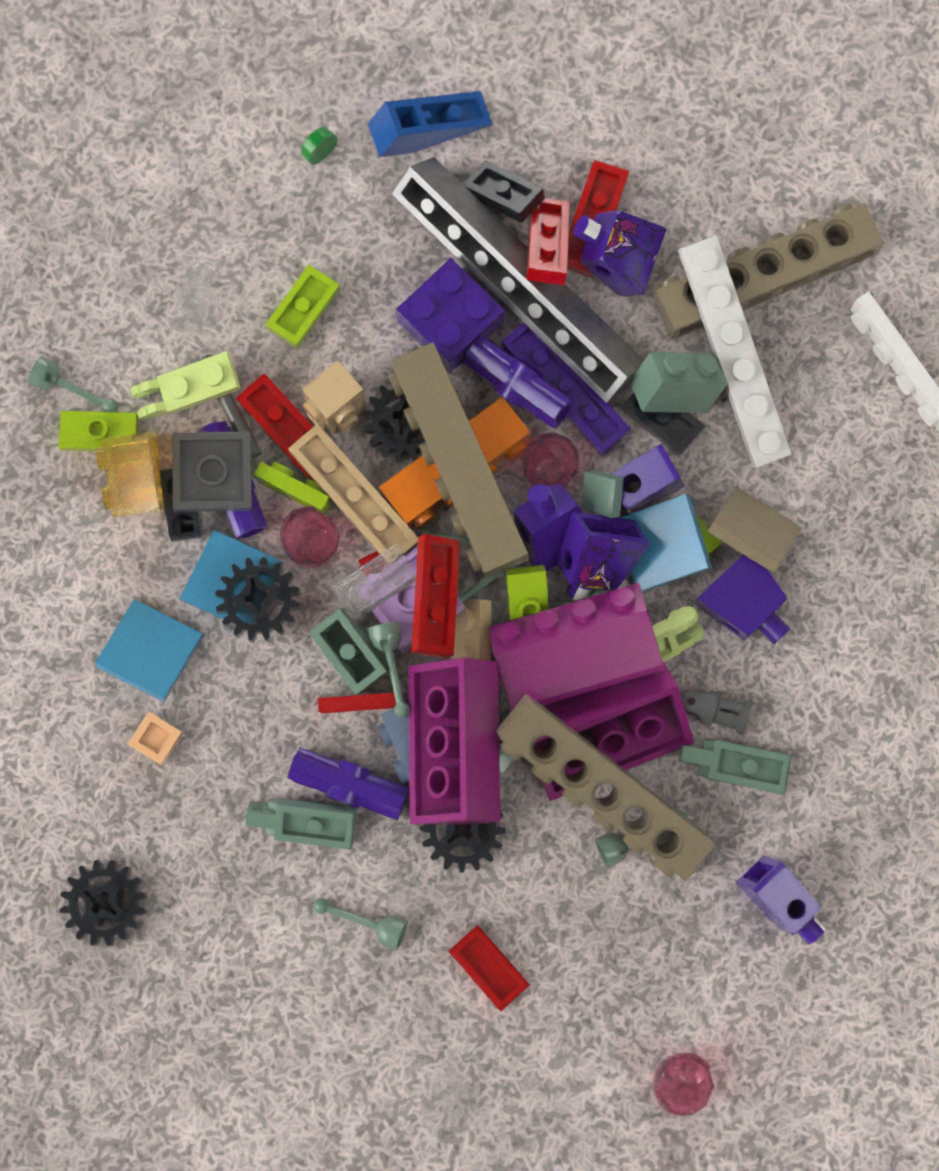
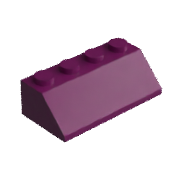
M639 583L488 627L496 662H498V670L511 711L526 693L541 705H546L665 670Z
M458 658L408 666L410 825L501 822L499 735L496 731L499 727L498 662Z
M664 661L665 670L544 706L625 770L678 750L683 745L688 746L694 743L678 685ZM547 735L538 737L533 743V750H546L551 744L552 737ZM574 759L569 761L565 765L564 773L567 775L577 773L582 767V760ZM553 780L550 785L542 781L550 801L563 796L562 792L565 788Z

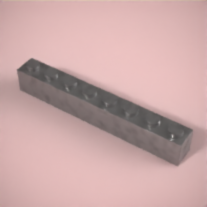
M435 157L409 167L392 195L606 403L626 391L631 386L630 380L644 359L566 284H544L538 281L526 280L528 247Z

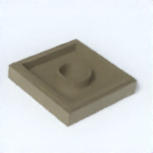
M736 488L708 532L767 570L775 573L802 527L741 489Z

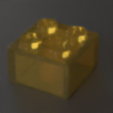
M157 432L100 439L101 447L96 448V459L99 471H105L108 486L102 487V497L105 510L111 509L112 518L164 510L159 471L163 469Z

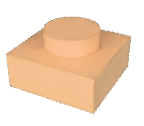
M149 711L128 742V745L163 766L184 733Z

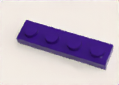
M524 322L501 341V346L513 357L517 356L536 367L543 373V379L574 401L572 411L567 419L601 456L630 433V426L610 404L606 403Z

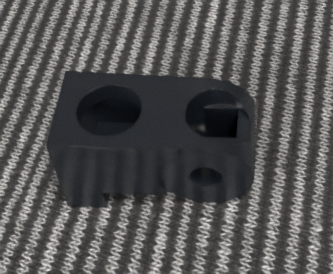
M159 470L164 513L167 518L171 542L202 538L201 512H174L173 470Z

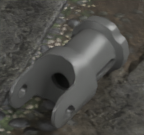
M712 690L705 694L687 692L682 697L685 712L695 715L702 724L711 726L715 723L736 729L737 734H744L752 701L745 700L741 703L720 697L719 692ZM688 700H691L693 705L688 704Z

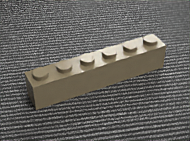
M432 342L391 360L394 373L388 375V378L396 396L405 395L409 408L403 410L412 432L417 429L421 431L425 442L420 444L419 448L427 466L435 464L441 477L434 480L442 500L451 499L456 513L451 514L450 517L458 536L466 534L472 548L465 551L474 571L482 569L487 579L505 571V569H510L528 561L529 556L434 343Z

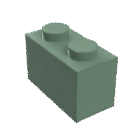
M649 352L630 380L642 412L707 413L728 384L715 354Z
M349 607L339 608L309 631V634L355 695L367 692L390 674L385 654L373 646L369 633Z

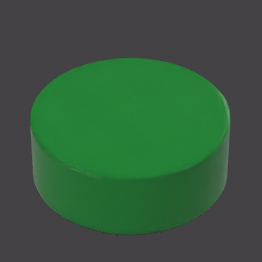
M327 127L318 128L304 141L301 154L312 165L319 164L334 150L338 138Z

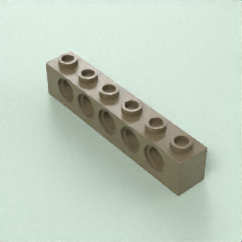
M863 203L854 208L852 204L844 205L831 213L832 217L819 222L817 218L810 219L800 224L796 232L786 236L783 233H777L766 238L762 242V246L749 250L748 247H743L729 254L726 264L730 276L736 278L741 284V287L735 290L742 311L877 255L884 242L866 204ZM830 234L838 235L842 238L844 245L834 246L828 242L826 236ZM796 248L803 249L809 254L810 259L798 260L793 256L792 250ZM759 263H769L774 267L775 273L772 275L762 274L758 270L757 265ZM673 276L662 281L658 285L659 288L655 291L653 300L671 340L704 327L697 304L691 302L687 296L688 293L692 292L688 278L680 279L679 276Z
M527 693L496 730L503 741L500 747L517 761L522 756L534 765L531 771L548 785L553 780L565 788L562 795L578 808L586 804L595 811L592 817L596 822L610 832L615 827L626 836L622 840L636 853L641 855L644 851H647L656 859L653 861V864L669 878L677 874L687 881L715 847V842L705 831ZM543 735L552 737L551 744L546 750H533V743L538 737ZM574 759L582 760V767L577 773L573 775L564 773L565 765L569 761ZM610 783L613 785L612 791L608 796L604 798L595 797V791L601 784ZM631 808H643L642 814L637 820H625L626 814ZM665 830L673 831L672 837L667 843L656 844V838L661 832Z

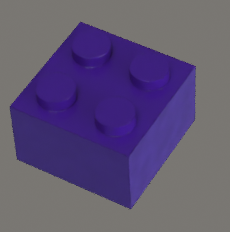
M452 258L445 262L396 308L397 321L422 346L433 342L445 369L449 373L453 372L465 360V354L472 343L477 341L480 336L488 338L504 323V309Z

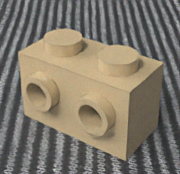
M339 360L302 389L306 401L303 407L307 411V418L313 426L318 424L322 429H326L331 436L335 435L338 431L345 434L359 422L357 416L367 409L362 387Z

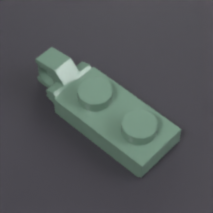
M703 740L702 749L686 745L681 746L678 762L698 766L697 775L706 777L709 780L784 795L792 756L720 740Z
M269 798L268 802L250 801L246 811L245 826L266 828V834L273 835L274 840L350 850L354 843L357 808L285 798Z

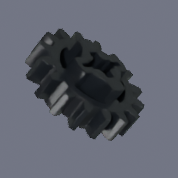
M381 385L379 388L382 397L379 399L370 396L369 403L374 409L364 410L363 413L365 419L372 421L364 426L365 434H375L370 440V445L372 448L382 445L381 456L383 458H386L393 452L395 453L396 463H401L403 455H409L410 460L414 462L417 459L416 453L421 451L419 445L424 443L425 440L422 437L417 442L409 444V441L416 435L421 434V431L417 429L412 432L409 423H407V426L404 427L403 435L401 433L399 420L403 418V410L407 409V407L409 408L405 395L397 397L394 389L389 391L385 386ZM400 399V401L392 407H386L392 401ZM380 426L392 431L394 442L383 434Z
M266 557L261 558L259 566H254L251 559L246 558V568L241 570L233 564L231 568L235 575L232 578L227 576L220 578L227 587L225 590H216L215 592L219 599L224 600V603L216 606V611L218 614H228L222 623L226 628L234 624L236 625L233 633L235 637L239 638L244 632H248L250 643L256 641L258 634H262L266 642H271L270 632L276 630L278 634L283 636L285 631L282 624L284 622L295 624L296 620L290 614V611L300 610L301 608L299 602L292 600V597L300 594V589L297 586H288L294 577L291 572L283 576L280 575L283 568L281 563L277 562L271 569L268 568L269 565ZM260 575L274 579L280 586L269 587L262 582ZM245 580L246 585L241 593L234 595L238 585ZM254 585H256L263 597H268L262 600V616L254 604L249 603L254 600ZM283 604L279 615L271 621L270 615L275 607ZM247 613L254 617L256 625L243 622L236 614L242 615Z
M496 822L489 823L490 833L486 843L479 836V825L481 823L473 824L470 827L471 838L467 840L464 836H461L458 839L455 838L451 843L448 842L456 832L453 824H447V834L440 842L436 834L437 824L420 826V831L430 835V838L426 839L422 844L423 847L433 846L435 848L430 857L433 861L442 856L445 859L443 866L445 870H448L452 863H457L459 872L464 873L466 864L471 863L473 868L478 871L480 870L479 860L481 858L490 863L494 860L489 851L491 848L502 849L503 845L495 840L496 835L505 834L506 828L496 826ZM456 846L469 847L475 854L461 857L452 855L450 852Z
M94 860L92 871L86 866L81 865L78 867L81 877L79 879L68 877L67 881L72 886L71 892L64 891L60 894L61 897L69 900L67 906L60 908V913L71 915V919L66 922L65 927H78L79 930L75 937L78 940H83L87 935H91L90 945L98 946L102 937H104L107 946H114L116 935L123 941L130 939L126 929L128 927L140 929L141 925L135 918L137 914L144 915L148 911L139 906V901L148 898L147 893L137 892L136 889L143 882L142 879L134 878L130 880L129 876L132 868L125 866L118 872V862L110 860L106 869H104L101 860ZM98 877H112L104 886L95 887L89 883ZM125 888L129 895V909L123 907L122 893ZM91 894L107 896L109 894L108 903L112 905L111 908L116 912L109 910H100L98 912L100 904ZM79 897L84 899L86 912L83 916H81L79 910ZM112 919L119 923L114 928L108 930L96 929L103 920Z

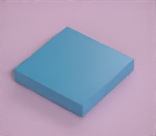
M683 494L620 517L635 520L650 542L644 554L631 570L634 582L640 584L642 592L712 569L689 494Z
M213 530L180 599L224 620L228 614H218L216 611V606L224 603V600L219 599L215 592L216 590L226 589L227 586H225L220 578L222 576L232 578L235 575L231 568L233 564L242 570L246 568V558H250L254 566H259L261 558L266 557L269 565L268 568L272 569L277 562L281 563L282 566H284V562ZM260 575L264 584L269 587L274 586L276 582L274 579ZM245 580L238 585L234 595L241 593L246 585ZM254 585V600L249 603H253L256 609L261 612V607H263L262 600L268 597H263L256 585ZM247 613L242 615L236 614L243 622L255 625L256 621L251 615Z
M134 599L96 660L95 666L109 675L165 702L201 642L202 633Z

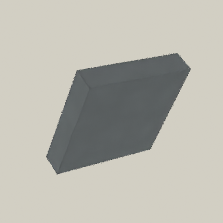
M250 432L172 433L174 512L252 511Z

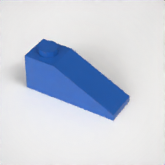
M481 91L387 101L367 123L379 157L420 151L490 127L493 124Z

